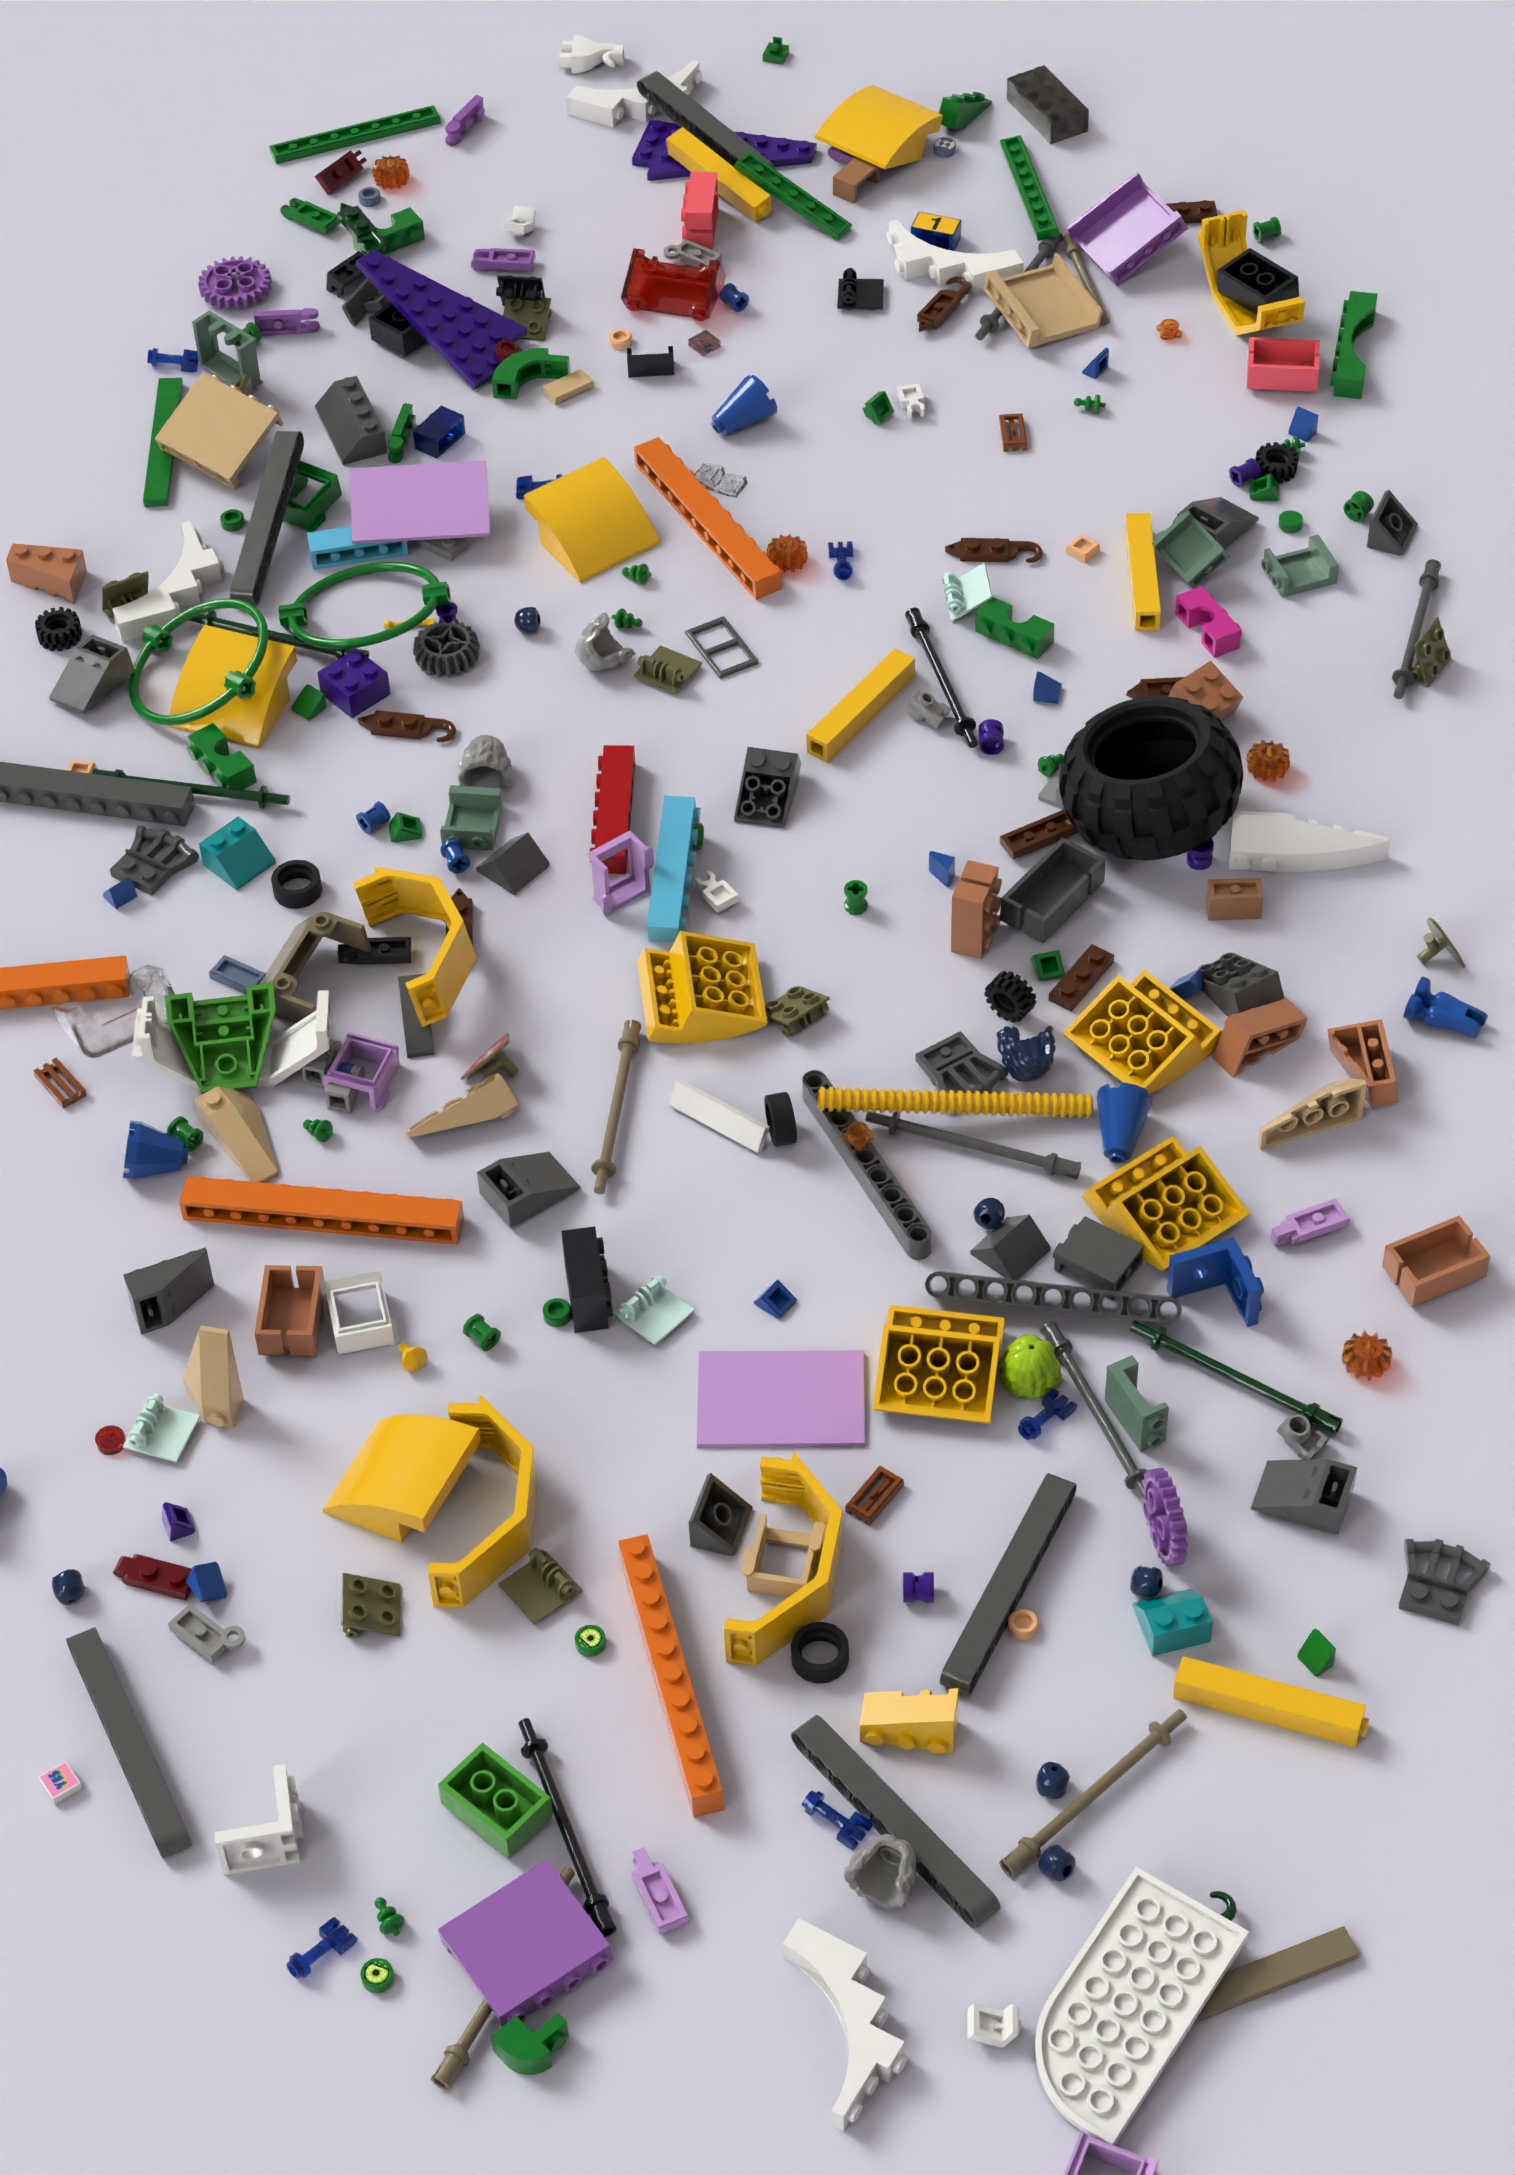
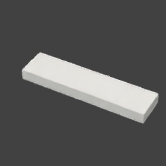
M682 1079L675 1081L668 1105L757 1153L763 1151L770 1126Z

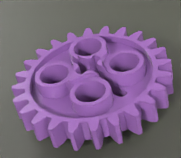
M231 256L229 261L222 258V263L214 261V266L207 265V270H202V276H199L198 282L201 297H204L205 302L210 301L211 306L218 304V309L227 306V310H230L232 306L239 310L241 305L248 308V303L256 305V299L263 301V295H269L268 290L272 289L269 268H266L265 264H260L259 260L252 262V257L243 260V256H240L238 260ZM233 272H236L237 294H234Z
M1164 1468L1146 1470L1144 1479H1142L1144 1486L1142 1488L1144 1495L1142 1501L1144 1515L1147 1520L1146 1524L1150 1528V1538L1153 1540V1546L1157 1550L1158 1557H1161L1162 1564L1165 1563L1166 1567L1184 1564L1183 1562H1186L1185 1556H1188L1186 1550L1188 1543L1185 1538L1188 1534L1186 1520L1183 1515L1184 1510L1180 1507V1496H1177L1176 1485H1173L1172 1477L1168 1476V1471H1164Z

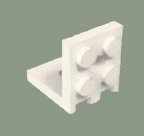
M286 1764L273 1766L278 1822L214 1832L215 1843L224 1875L300 1862L298 1839L303 1838L302 1822L299 1818L300 1802L298 1791H296L294 1775L288 1776Z

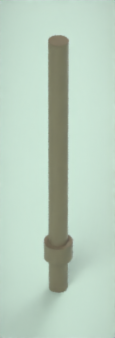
M1065 234L1063 236V242L1066 246L1065 252L1068 258L1072 260L1084 288L1089 291L1091 297L1103 311L1100 323L1107 325L1109 318L1082 262L1079 247L1073 242L1070 234Z

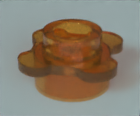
M1165 319L1161 324L1157 325V331L1160 332V338L1163 340H1172L1182 336V331L1179 330V323L1174 319Z
M863 1122L850 1124L847 1128V1133L842 1134V1141L851 1144L856 1150H864L866 1144L875 1138L874 1131L869 1130V1127Z

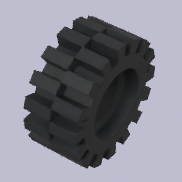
M1274 442L1273 446L1270 443H1266V446L1262 445L1260 450H1257L1255 458L1261 469V476L1259 478L1272 474L1279 484H1283L1284 480L1289 482L1290 478L1293 479L1297 472L1299 461L1296 450L1292 451L1293 447L1291 446L1286 448L1285 443H1282L1281 446L1278 445V442ZM1271 462H1277L1283 465H1274Z
M55 607L51 608V612L45 610L43 615H39L38 620L35 621L39 644L43 645L45 649L49 647L50 651H54L55 648L58 651H62V648L66 647V650L71 649V644L76 646L77 641L81 640L82 630L79 617L75 611L71 612L69 608L65 611L63 607H59V610L56 611Z
M1003 971L985 988L984 996L988 997L986 1002L992 1004L990 1008L992 1011L996 1009L999 1017L1003 1015L1006 1021L1010 1019L1013 1023L1016 1021L1020 1022L1035 1007L1037 1002L1034 1000L1036 994L1031 993L1033 988L1026 985L1028 983L1026 980H1020V975L1014 976L1011 971L1008 973Z

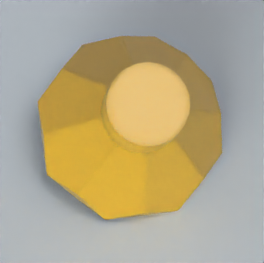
M406 1342L401 1343L398 1347L399 1352L402 1354L401 1364L404 1370L415 1372L423 1368L428 1359L425 1349L420 1346H410Z

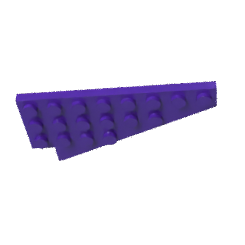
M650 120L632 156V165L649 168L647 172V180L649 181L690 177L691 172L668 154L666 138L681 128L676 123ZM734 132L766 157L774 167L812 163L817 152V143Z
M375 250L356 260L355 266L473 390L490 381L498 365L506 359L499 356V351H506L508 357L523 351L515 341L526 336L528 330L526 327Z

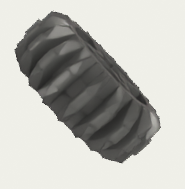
M444 620L440 624L434 622L433 626L425 625V630L419 631L413 644V655L415 656L417 666H420L422 671H428L429 675L436 673L438 677L442 675L450 677V674L459 676L460 671L468 672V668L474 667L475 661L479 657L480 644L476 632L472 631L471 626L465 627L463 622L456 624L454 620L451 623H446Z

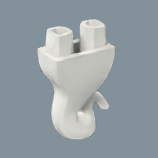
M574 35L573 41L562 40L560 68H572V74L589 71L603 61L612 68L615 67L614 62L624 66L623 44L597 43L580 35Z

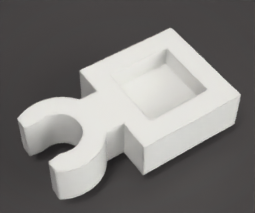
M919 383L896 387V395L901 408H907V417L912 418V412L915 411L919 412L921 417L925 415L924 396Z
M707 871L708 881H702L699 877L695 878L697 889L702 891V898L717 913L739 902V894L724 879L716 882L713 872Z

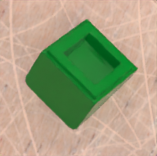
M1272 474L1250 482L1251 500H1279V484Z
M307 684L291 706V710L310 721L327 707L325 695Z
M396 812L389 823L391 842L421 839L420 818Z
M1059 950L1032 956L1031 962L1039 981L1064 977L1065 972Z
M1315 1628L1299 1650L1297 1657L1317 1677L1334 1666L1336 1648Z

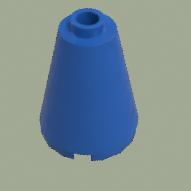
M755 375L745 377L712 416L713 422L711 425L718 434L728 435L777 413V405L774 398L770 400L766 394L769 392L766 385Z
M1119 1083V1087L1110 1088L1111 1084H1106L1100 1087L1097 1092L1103 1153L1109 1161L1118 1164L1124 1163L1132 1157L1153 1100L1152 1096L1148 1097V1091L1145 1088L1129 1083Z

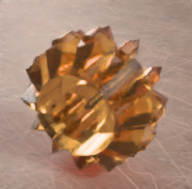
M390 155L389 157L382 156L381 159L375 160L372 174L377 186H381L382 189L390 188L392 190L395 187L400 188L401 185L407 184L410 171L406 159Z
M780 534L779 539L772 538L771 543L768 544L767 555L770 561L777 565L780 570H783L784 573L786 571L794 573L795 569H802L803 565L807 562V546L805 541L800 540V536L792 537L789 534L784 537Z
M1262 740L1260 744H1253L1251 750L1247 753L1248 772L1253 773L1254 779L1261 777L1263 781L1271 779L1275 782L1277 777L1283 778L1290 767L1288 749L1283 748L1282 743L1274 744L1273 740L1270 743Z
M1366 1331L1362 1333V1336L1353 1333L1351 1339L1346 1340L1343 1346L1342 1361L1346 1365L1347 1373L1355 1372L1356 1379L1366 1376L1368 1381H1370L1372 1375L1381 1378L1383 1372L1388 1371L1390 1368V1359L1392 1358V1351L1388 1347L1387 1339H1378L1377 1332L1373 1336L1368 1335Z

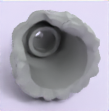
M601 613L597 618L591 620L587 627L584 628L576 644L575 653L582 664L589 670L600 671L616 667L621 662H625L635 655L633 649L623 648L610 634V630L607 627L610 619L607 613Z
M481 735L471 740L468 747L464 750L462 760L458 763L459 786H471L473 776L477 773L478 767L488 766L498 770L500 783L504 789L512 787V765L504 744L496 737Z
M884 1834L875 1837L868 1845L861 1847L852 1856L849 1865L845 1867L844 1879L858 1896L865 1897L866 1900L873 1902L876 1906H882L887 1910L890 1908L905 1907L907 1899L913 1892V1885L916 1880V1855L912 1846L907 1841L897 1839L891 1834Z

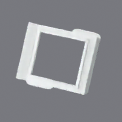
M380 1271L324 1281L327 1301L323 1303V1313L326 1325L333 1328L338 1355L389 1344L397 1345L400 1342L396 1321L390 1319ZM376 1288L383 1320L340 1328L334 1296Z

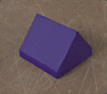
M168 1502L162 1504V1521L170 1542L195 1532L187 1508Z

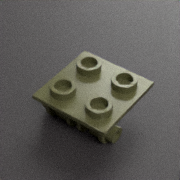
M513 295L512 299L505 300L503 316L528 329L526 336L520 339L545 340L548 318L552 316V309H550L551 298L542 297V299L537 301L525 300V298L521 300L520 295H518V299L514 300Z
M148 571L133 573L124 580H114L102 587V610H105L107 618L112 617L114 619L112 608L125 605L127 602L130 603L148 593Z
M1439 617L1434 619L1413 646L1418 660L1417 664L1411 668V672L1415 676L1414 681L1424 680L1428 688L1451 659V652L1447 646Z
M660 645L651 656L645 655L638 658L637 664L640 665V668L634 674V677L676 694L702 665V662Z
M795 986L788 989L786 994L766 1004V1016L783 1024L781 1032L784 1036H794L802 1028L808 1027V1024L814 1023V1021L827 1014L826 1011L829 1010L826 1002L830 998L804 987Z
M534 1548L529 1552L530 1562L498 1583V1586L534 1625L583 1592L582 1588L547 1551L539 1550L538 1548Z
M343 1573L341 1626H343V1632L346 1633V1637L355 1638L361 1630L399 1637L400 1584Z

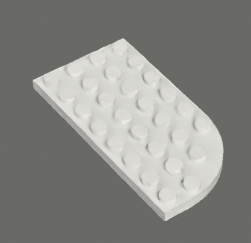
M1135 1867L1049 1996L1039 2017L1035 2038L1037 2069L1047 2096L1061 2115L1090 2137L1115 2146L1247 1941L1249 1931L1140 1868Z

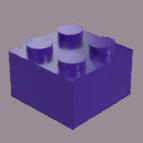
M357 648L317 672L320 692L350 718L356 717L391 695L388 673Z

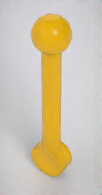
M428 618L417 626H433L435 620ZM386 620L384 627L385 629H390L403 622Z

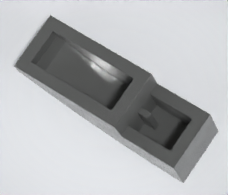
M424 974L398 977L407 1058L434 1055L431 1024L422 1027L405 984Z

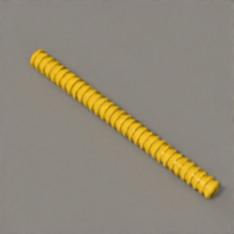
M820 1087L818 1090V1108L820 1111L828 1109L830 1112L833 1109H837V1112H841L842 1109L850 1112L851 1109H854V1112H859V1110L867 1112L871 1110L872 1113H876V1110H880V1113H884L885 1110L893 1113L894 1110H897V1113L905 1111L907 1114H910L911 1111H914L915 1114H919V1111H922L923 1114L931 1111L932 1114H936V1112L945 1114V1112H948L949 1115H953L954 1112H957V1115H962V1112L970 1115L971 1112H974V1115L983 1113L984 1116H987L988 1113H991L992 1116H996L997 1113L1000 1116H1005V1113H1008L1009 1116L1014 1114L1022 1116V1114H1025L1026 1117H1030L1031 1114H1034V1117H1039L1042 1114L1043 1117H1047L1048 1114H1051V1117L1059 1115L1061 1118H1064L1065 1115H1068L1069 1118H1073L1076 1115L1077 1118H1082V1115H1085V1118H1090L1093 1113V1098L1091 1094L1083 1096L1081 1093H1078L1077 1096H1074L1073 1093H1069L1068 1096L1065 1093H1061L1060 1096H1057V1093H1052L1051 1095L1043 1093V1095H1040L1039 1092H1035L1034 1095L1031 1092H1026V1095H1023L1022 1092L1017 1094L1009 1092V1094H1006L1004 1091H1001L1000 1094H997V1091H992L991 1094L988 1091H984L983 1094H980V1091L971 1093L969 1090L966 1093H963L962 1090H958L957 1093H954V1090H949V1093H946L945 1090L940 1092L932 1090V1092H928L927 1089H924L923 1092H920L919 1089H915L914 1092H911V1089H906V1092H903L902 1089L894 1091L893 1088H890L889 1091H885V1088H881L880 1091L872 1088L871 1091H868V1088L860 1090L855 1087L854 1090H851L850 1087H846V1090H842V1087H838L837 1090H834L833 1087H829V1089Z

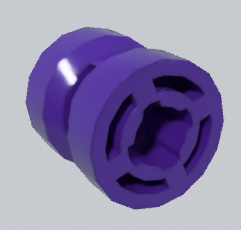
M988 719L980 723L978 731L981 752L988 755L1000 753L1004 749V728L1002 723L995 719Z
M1212 838L1187 852L1186 862L1189 867L1195 870H1205L1211 866L1214 849Z
M903 1572V1603H913L916 1599L922 1600L924 1603H934V1572H924L918 1576H915L913 1572Z

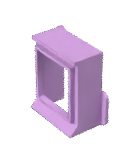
M630 830L587 853L592 866L594 889L592 899L602 908L605 916H609L615 909L650 891L649 869L654 865L653 849L650 846L646 847ZM628 848L629 873L609 883L608 868L602 861Z
M347 1032V1037L327 1074L323 1075L324 1096L328 1083H333L368 1092L370 1108L374 1111L382 1110L390 1095V1090L387 1089V1086L400 1064L398 1045ZM353 1056L381 1063L373 1080L337 1070L341 1062L350 1063Z
M1081 2131L1064 2174L1078 2175L1085 2155H1088L1135 2175H1157L1159 2158H1147L1087 2136Z

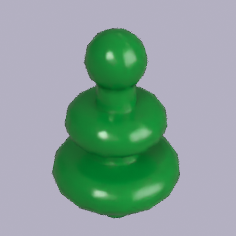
M1098 394L1095 395L1094 400H1091L1090 396H1087L1085 400L1080 398L1074 400L1075 406H1085L1086 411H1089L1090 407H1092L1094 414H1098L1099 407L1105 408L1106 403L1100 402V395Z
M1298 436L1292 438V443L1288 439L1284 441L1286 448L1291 446L1293 451L1296 450L1297 456L1300 455L1301 448L1306 447L1305 443H1300Z
M646 564L633 565L630 569L628 567L622 569L624 576L629 575L631 580H637L640 584L646 583L648 578L651 577V572H649Z
M623 608L619 609L616 615L613 614L611 617L614 619L615 627L618 629L623 626L631 628L632 625L641 627L643 624L640 618L634 619V615L627 613Z
M1057 754L1056 756L1040 757L1038 760L1039 772L1048 777L1052 776L1055 770L1059 768L1060 763H1063L1064 755Z
M307 1119L303 1122V1127L309 1130V1133L319 1142H325L333 1135V1126L329 1120L321 1121L316 1119L311 1121Z
M379 1897L375 1900V1907L380 1910L377 1914V1920L382 1922L379 1930L382 1934L393 1932L394 1936L400 1934L398 1929L402 1927L405 1919L402 1915L396 1914L394 1907L386 1906L385 1898Z

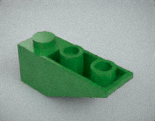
M973 92V94L962 93V95L952 94L950 97H943L939 113L943 115L941 125L954 130L965 129L991 105L992 101L986 99L985 95L979 92Z

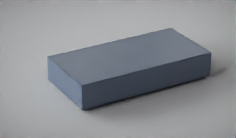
M226 955L209 971L210 979L246 995V986L259 985L266 973Z

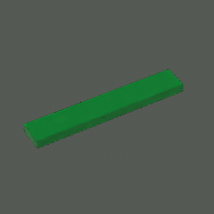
M748 151L735 162L734 168L836 241L840 240L851 230L852 224L751 152Z

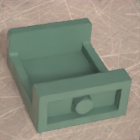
M1188 510L1185 513L1179 514L1174 519L1173 524L1166 530L1161 531L1152 543L1155 549L1192 589L1200 586L1231 557Z
M1319 534L1309 537V546L1305 549L1275 556L1270 548L1264 550V559L1261 561L1264 573L1269 575L1273 587L1278 589L1282 597L1337 584L1339 564Z
M450 785L448 814L445 826H441L440 829L442 845L450 839H457L462 842L463 849L493 851L503 808L501 788Z
M1131 1355L1107 1366L1104 1401L1141 1452L1148 1448H1156L1166 1440L1169 1407L1166 1403L1153 1408L1147 1405L1137 1390L1139 1363Z

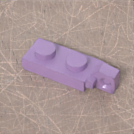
M1333 1199L1287 1215L1286 1220L1280 1222V1226L1271 1229L1270 1239L1275 1247L1286 1245L1290 1241L1292 1244L1300 1243L1349 1226L1350 1218L1338 1201Z
M644 1847L633 1851L634 1859L632 1861L636 1870L631 1871L633 1882L658 1934L660 1935L689 1923L688 1914L663 1863L660 1864L659 1861L652 1863Z

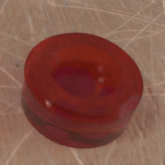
M500 340L495 347V356L498 360L503 361L509 356L518 353V346L511 340Z
M109 1425L101 1428L96 1433V1446L102 1454L115 1455L124 1449L122 1446L126 1439L120 1427Z

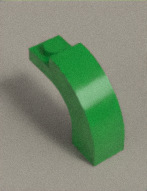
M548 348L528 349L509 356L498 365L493 374V397L516 400L522 385L530 380L538 378L559 379L570 374L569 356L551 355Z

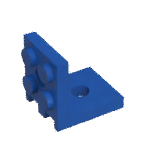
M1234 1237L1170 1255L1167 1292L1170 1297L1178 1298L1225 1284L1246 1326L1258 1324L1259 1312L1262 1310L1260 1300L1261 1294L1264 1293V1287L1261 1279L1255 1277L1249 1257L1243 1255Z

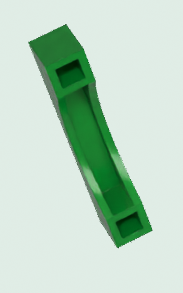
M1350 291L1349 300H1344L1337 341L1340 343L1336 344L1332 370L1334 372L1331 373L1330 386H1334L1333 396L1362 398L1366 366L1354 352L1353 344L1362 333L1373 327L1378 296L1376 293Z

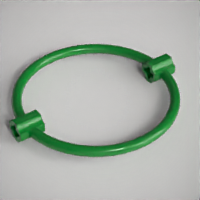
M403 562L370 563L339 571L316 582L306 589L293 604L279 606V620L283 628L289 627L294 636L306 644L327 649L359 648L378 644L406 633L428 618L437 606L450 604L451 596L449 584L447 582H439L432 572L421 566ZM392 571L414 574L424 578L429 583L422 585L425 606L409 620L388 630L358 638L327 639L313 636L300 627L301 625L308 624L305 604L320 591L343 580L369 573Z
M232 598L210 600L183 611L162 627L147 625L143 629L141 640L145 643V646L133 665L135 672L130 675L128 691L133 708L145 720L160 725L185 724L213 713L235 696L243 699L246 697L251 698L254 695L256 682L252 677L257 672L265 656L268 644V626L263 614L251 603ZM223 608L242 610L255 620L258 627V643L253 658L243 673L240 671H230L225 676L224 687L227 690L222 695L198 709L177 715L157 714L148 710L143 705L138 690L143 667L154 650L167 652L172 647L173 636L170 633L174 629L197 615Z

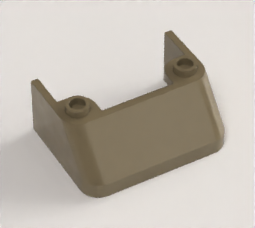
M320 912L294 928L260 983L274 984L276 1016L297 1023L317 1010L314 1004L294 997L298 990L296 979L322 937L370 952L372 948L364 925L329 912Z

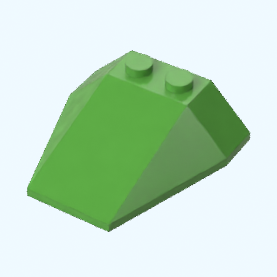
M273 983L246 986L247 995L198 1001H194L192 992L165 996L167 1022L202 1094L217 1086L236 1090L257 1088L276 1012Z

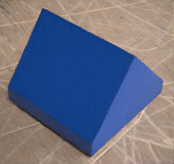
M126 878L105 891L103 897L115 909H118L136 898L137 894L132 879Z

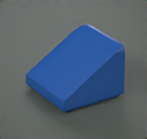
M1105 348L1082 373L1094 379L1108 368L1109 349Z
M1298 406L1288 434L1298 436L1300 440L1305 442L1310 441L1317 434L1319 415Z
M1037 671L1033 701L1058 704L1062 684Z
M930 851L929 872L946 887L950 886L955 876V857Z
M1198 969L1179 978L1169 989L1183 1000L1202 991V970Z
M777 1279L753 1303L775 1318L780 1319L797 1299Z
M217 1562L192 1567L186 1583L201 1603L226 1598L227 1591Z

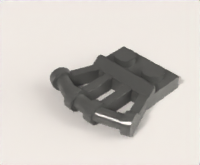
M137 826L131 849L125 850L126 854L110 869L111 877L120 881L131 878L135 888L153 896L173 874L196 863L199 859V854L196 850L188 847L184 838L180 836L174 837L165 829L158 831L146 829L145 826ZM145 839L154 840L142 853H140ZM166 844L169 845L156 860L152 859ZM179 852L183 855L181 858L169 863Z
M961 1031L915 1054V1061L931 1078V1082L936 1084L938 1092L945 1090L947 1093L943 1079L948 1078L963 1093L969 1090L971 1093L980 1091V1094H983L984 1091H988L990 1094L992 1093V1088L999 1080H1004L1008 1076V1070L1005 1066L981 1054ZM973 1064L990 1071L991 1074L986 1079ZM964 1070L976 1083V1086L971 1088L957 1072Z
M1405 1539L1404 1552L1408 1575L1398 1608L1459 1625L1468 1593L1485 1576L1491 1563L1485 1559L1479 1560L1464 1550V1546L1456 1545V1547L1446 1545L1440 1539L1414 1542L1413 1539ZM1432 1553L1425 1574L1417 1572L1415 1554ZM1440 1555L1452 1558L1446 1580L1433 1577ZM1460 1562L1474 1570L1461 1585L1454 1583Z

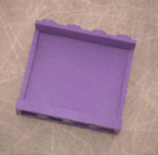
M1138 172L1126 179V181L1066 228L1078 247L1116 286L1188 230L1182 216L1177 211L1173 212L1143 182Z
M548 1859L438 1928L443 1946L448 1953H453L497 2016L501 2027L515 2016L524 2022L529 2014L537 2009L548 2007L555 1997L566 1990L571 1991L575 1989L584 1978L593 1972H601L613 1960L610 1944Z

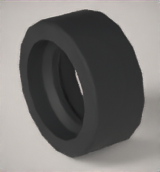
M291 860L279 865L273 871L271 877L275 900L280 905L294 909L304 908L315 903L321 896V877L319 869L313 863L306 860ZM303 878L311 881L308 886L298 890H288L282 887L291 879Z
M781 1092L765 1095V1114L767 1125L770 1126L769 1134L773 1145L778 1147L796 1143V1122L788 1093Z
M812 1622L801 1627L794 1634L791 1642V1660L794 1670L804 1680L816 1684L829 1683L838 1679L846 1671L849 1663V1644L844 1632L834 1624L826 1622ZM814 1641H825L838 1648V1656L826 1664H814L802 1657V1649Z

